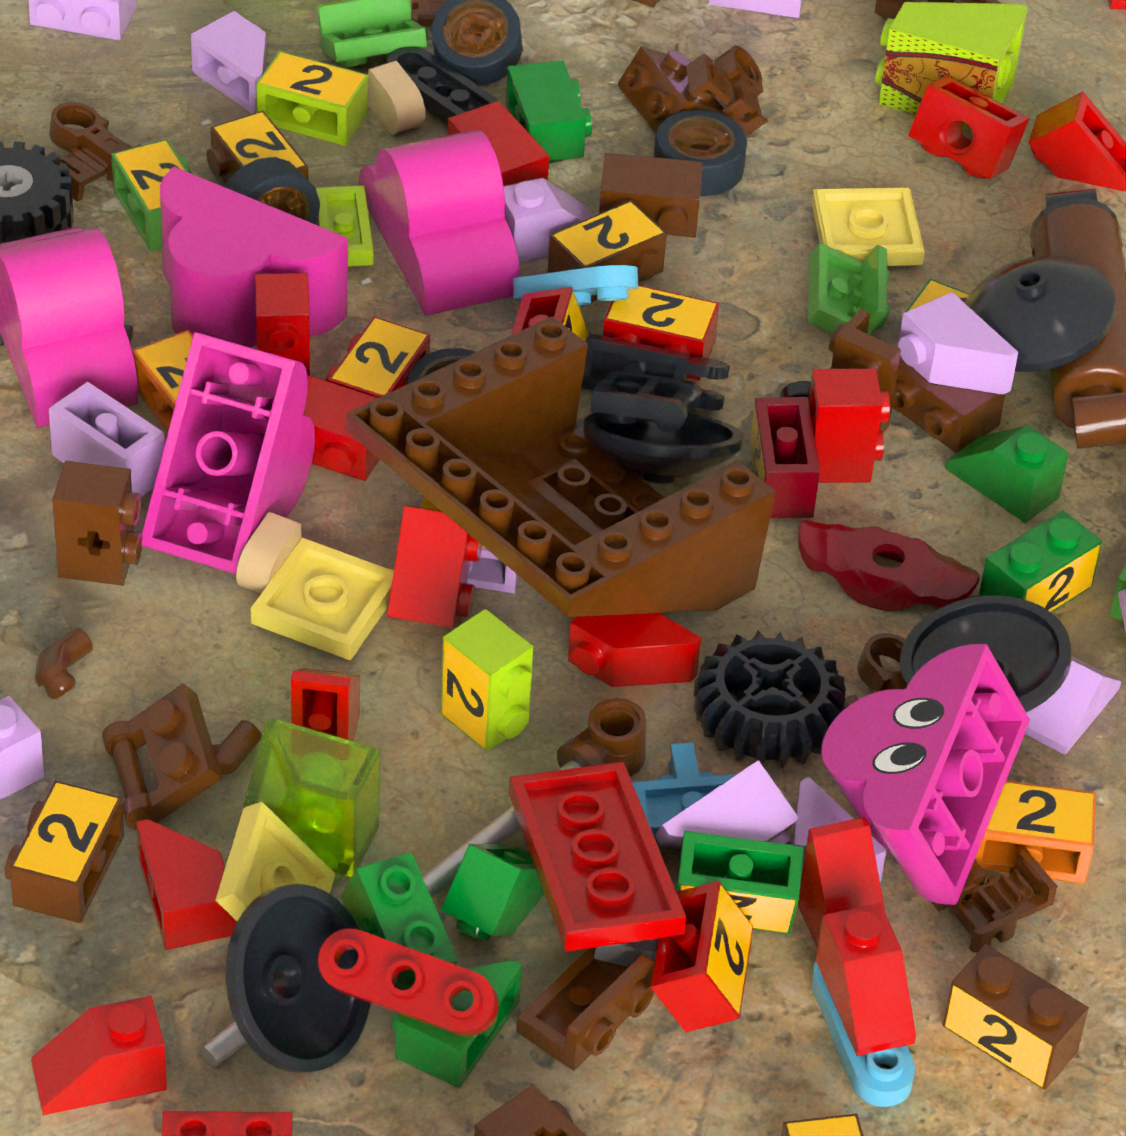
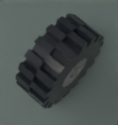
M14 141L13 148H4L3 142H0V244L72 228L74 222L72 183L66 163L60 164V157L54 152L45 156V148L34 145L31 150L25 149V142Z

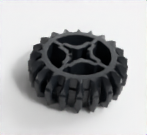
M757 630L752 640L748 641L736 634L731 646L718 643L713 656H706L704 663L701 665L698 679H695L693 693L695 697L694 712L696 720L701 722L704 737L715 738L718 751L734 749L737 762L746 756L755 758L756 761L759 760L761 764L766 760H775L783 769L789 758L792 757L805 764L811 752L822 754V743L829 726L847 708L844 677L838 675L836 661L824 660L822 647L806 649L803 636L791 642L784 640L781 631L775 638H765ZM730 693H732L734 696L738 698V702L730 695Z

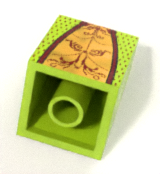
M904 2L896 18L887 19L881 35L880 45L887 48L886 55L880 60L875 77V83L881 85L879 105L916 115L927 86L947 75L1003 104L1015 83L1028 6L1021 4ZM962 122V129L972 131L965 122Z

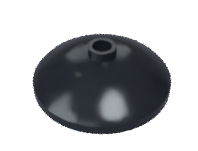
M1050 255L1021 259L999 268L980 282L965 301V304L1018 351L1016 372L1047 370L1070 363L1095 348L1108 334L1114 323L1117 309L1113 287L1100 270L1080 260Z
M597 412L588 415L584 419L583 433L594 447L617 464L643 472V479L653 483H673L675 476L702 473L731 459L743 446L744 436L738 428L723 421L688 413L685 424L679 430L670 433L662 431L657 427L654 420L636 418L635 423L619 424L606 421L604 419L605 414Z
M980 596L963 599L932 612L912 629L903 644L900 654L901 675L903 683L907 688L917 671L937 655L963 645L987 644L1026 713L1047 701L1058 691L1068 676L1072 661L1069 635L1061 621L1050 611L1038 604L1009 596Z
M293 884L279 886L262 893L254 899L244 910L235 925L226 958L227 996L239 1031L259 1057L278 1069L294 1073L320 1071L333 1066L343 1059L358 1041L365 1027L371 1003L335 990L322 977L318 966V956L325 940L333 933L343 929H360L348 910L335 897L322 889L310 885ZM347 950L340 956L339 966L341 969H350L356 965L358 961L357 950Z

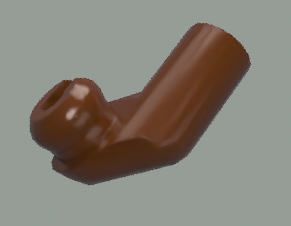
M75 628L39 654L36 663L35 681L38 687L44 686L47 695L52 699H58L75 687L76 680L67 671V668L93 650L90 638L82 629Z
M241 720L221 744L213 745L221 775L234 772L262 740L260 730L251 722Z

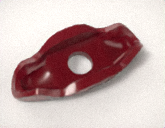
M809 520L800 522L798 547L806 566L811 571L825 572L833 576L848 596L868 607L883 611H900L917 603H926L942 608L953 602L968 598L979 584L980 574L976 570L961 564L953 557L937 552L921 539L886 531L877 526L853 528L842 524H825ZM877 554L902 564L895 568H885L878 565L873 560V556Z

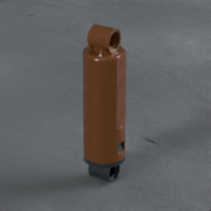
M1096 189L1045 194L1046 209L1041 211L1032 223L1030 234L1032 256H1064L1094 266L1110 281L1117 306L1115 320L1110 331L1095 348L1070 363L1049 369L1055 415L1066 426L1074 429L1077 449L1126 444V263L1122 252L1123 243L1120 225L1116 214L1106 204L1097 201Z

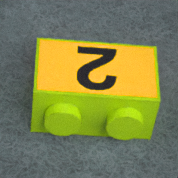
M279 51L256 84L257 112L264 111L277 128L347 146L368 114L369 75Z
M487 609L482 610L443 636L441 715L487 752L504 740L517 737L526 725L529 724L533 645Z

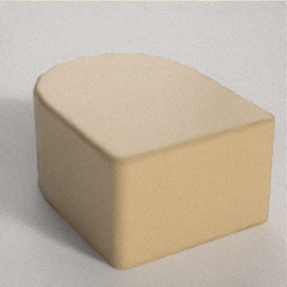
M393 61L368 70V106L389 133L398 134L422 126L425 122V106L422 96L397 61Z
M268 512L242 551L236 571L237 585L261 594L301 540V523Z

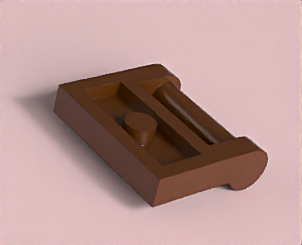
M181 684L131 720L113 722L102 732L105 750L114 757L125 796V801L122 805L125 822L129 828L137 830V821L149 819L158 823L222 779L197 693L185 684ZM145 744L147 745L158 783V788L149 794L136 752L137 749Z

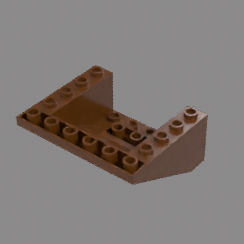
M553 316L347 413L345 430L567 617L712 611L720 609L756 588L776 490L739 461H735L664 498L631 470L617 464L594 447L585 434L576 427L588 344Z

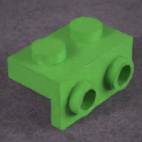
M344 0L317 6L322 52L334 61H340L341 66L363 65L368 62L369 56L385 54V57L388 58L393 51L403 47H427L425 27L412 20L410 0Z
M819 242L809 255L808 322L826 333H833L840 323L844 322L847 324L857 311L862 309L870 313L867 334L870 335L873 330H880L890 313V304L887 303V284L890 278V271L887 269V249L876 245L865 260L861 262Z

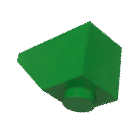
M1025 425L978 437L946 461L945 469L1027 523L1059 499L1069 452L1030 426Z
M469 844L441 911L459 919L456 924L458 930L483 941H489L491 936L514 934L544 895L530 853L512 844Z
M513 960L469 969L485 977L493 986L498 996V1013L494 1022L487 1030L475 1036L464 1037L394 1013L391 1028L396 1031L395 1058L457 1088H461L520 1003L522 965ZM470 991L458 993L453 1001L454 1009L456 1011L469 1009L474 1001L473 993Z

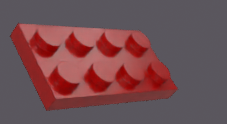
M624 762L509 777V796L565 952L685 935V912Z

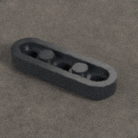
M403 47L393 51L388 56L387 63L397 61L415 83L422 96L425 109L447 124L448 118L498 101L496 97L422 48Z

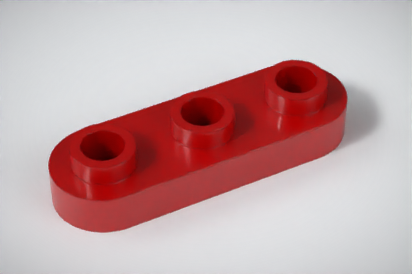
M343 929L333 933L325 940L320 949L318 966L322 977L335 990L464 1037L475 1036L484 1032L492 1025L497 1016L499 1008L497 993L488 980L475 971L357 929ZM347 950H357L358 961L356 965L350 969H341L339 966L340 956ZM405 970L414 971L416 974L414 985L407 990L397 989L396 979L398 975ZM462 991L472 992L474 996L472 1006L465 1011H456L453 1006L455 996Z

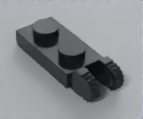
M590 333L586 337L588 348L581 388L593 390L611 370L684 380L687 379V374L713 380H722L728 378L730 365L710 358L690 357V353ZM701 389L702 400L697 408L710 411L723 409L724 396L712 390Z

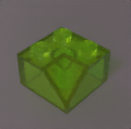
M269 717L263 730L243 808L262 801L332 871L352 877L355 870L359 868L379 829L381 750Z

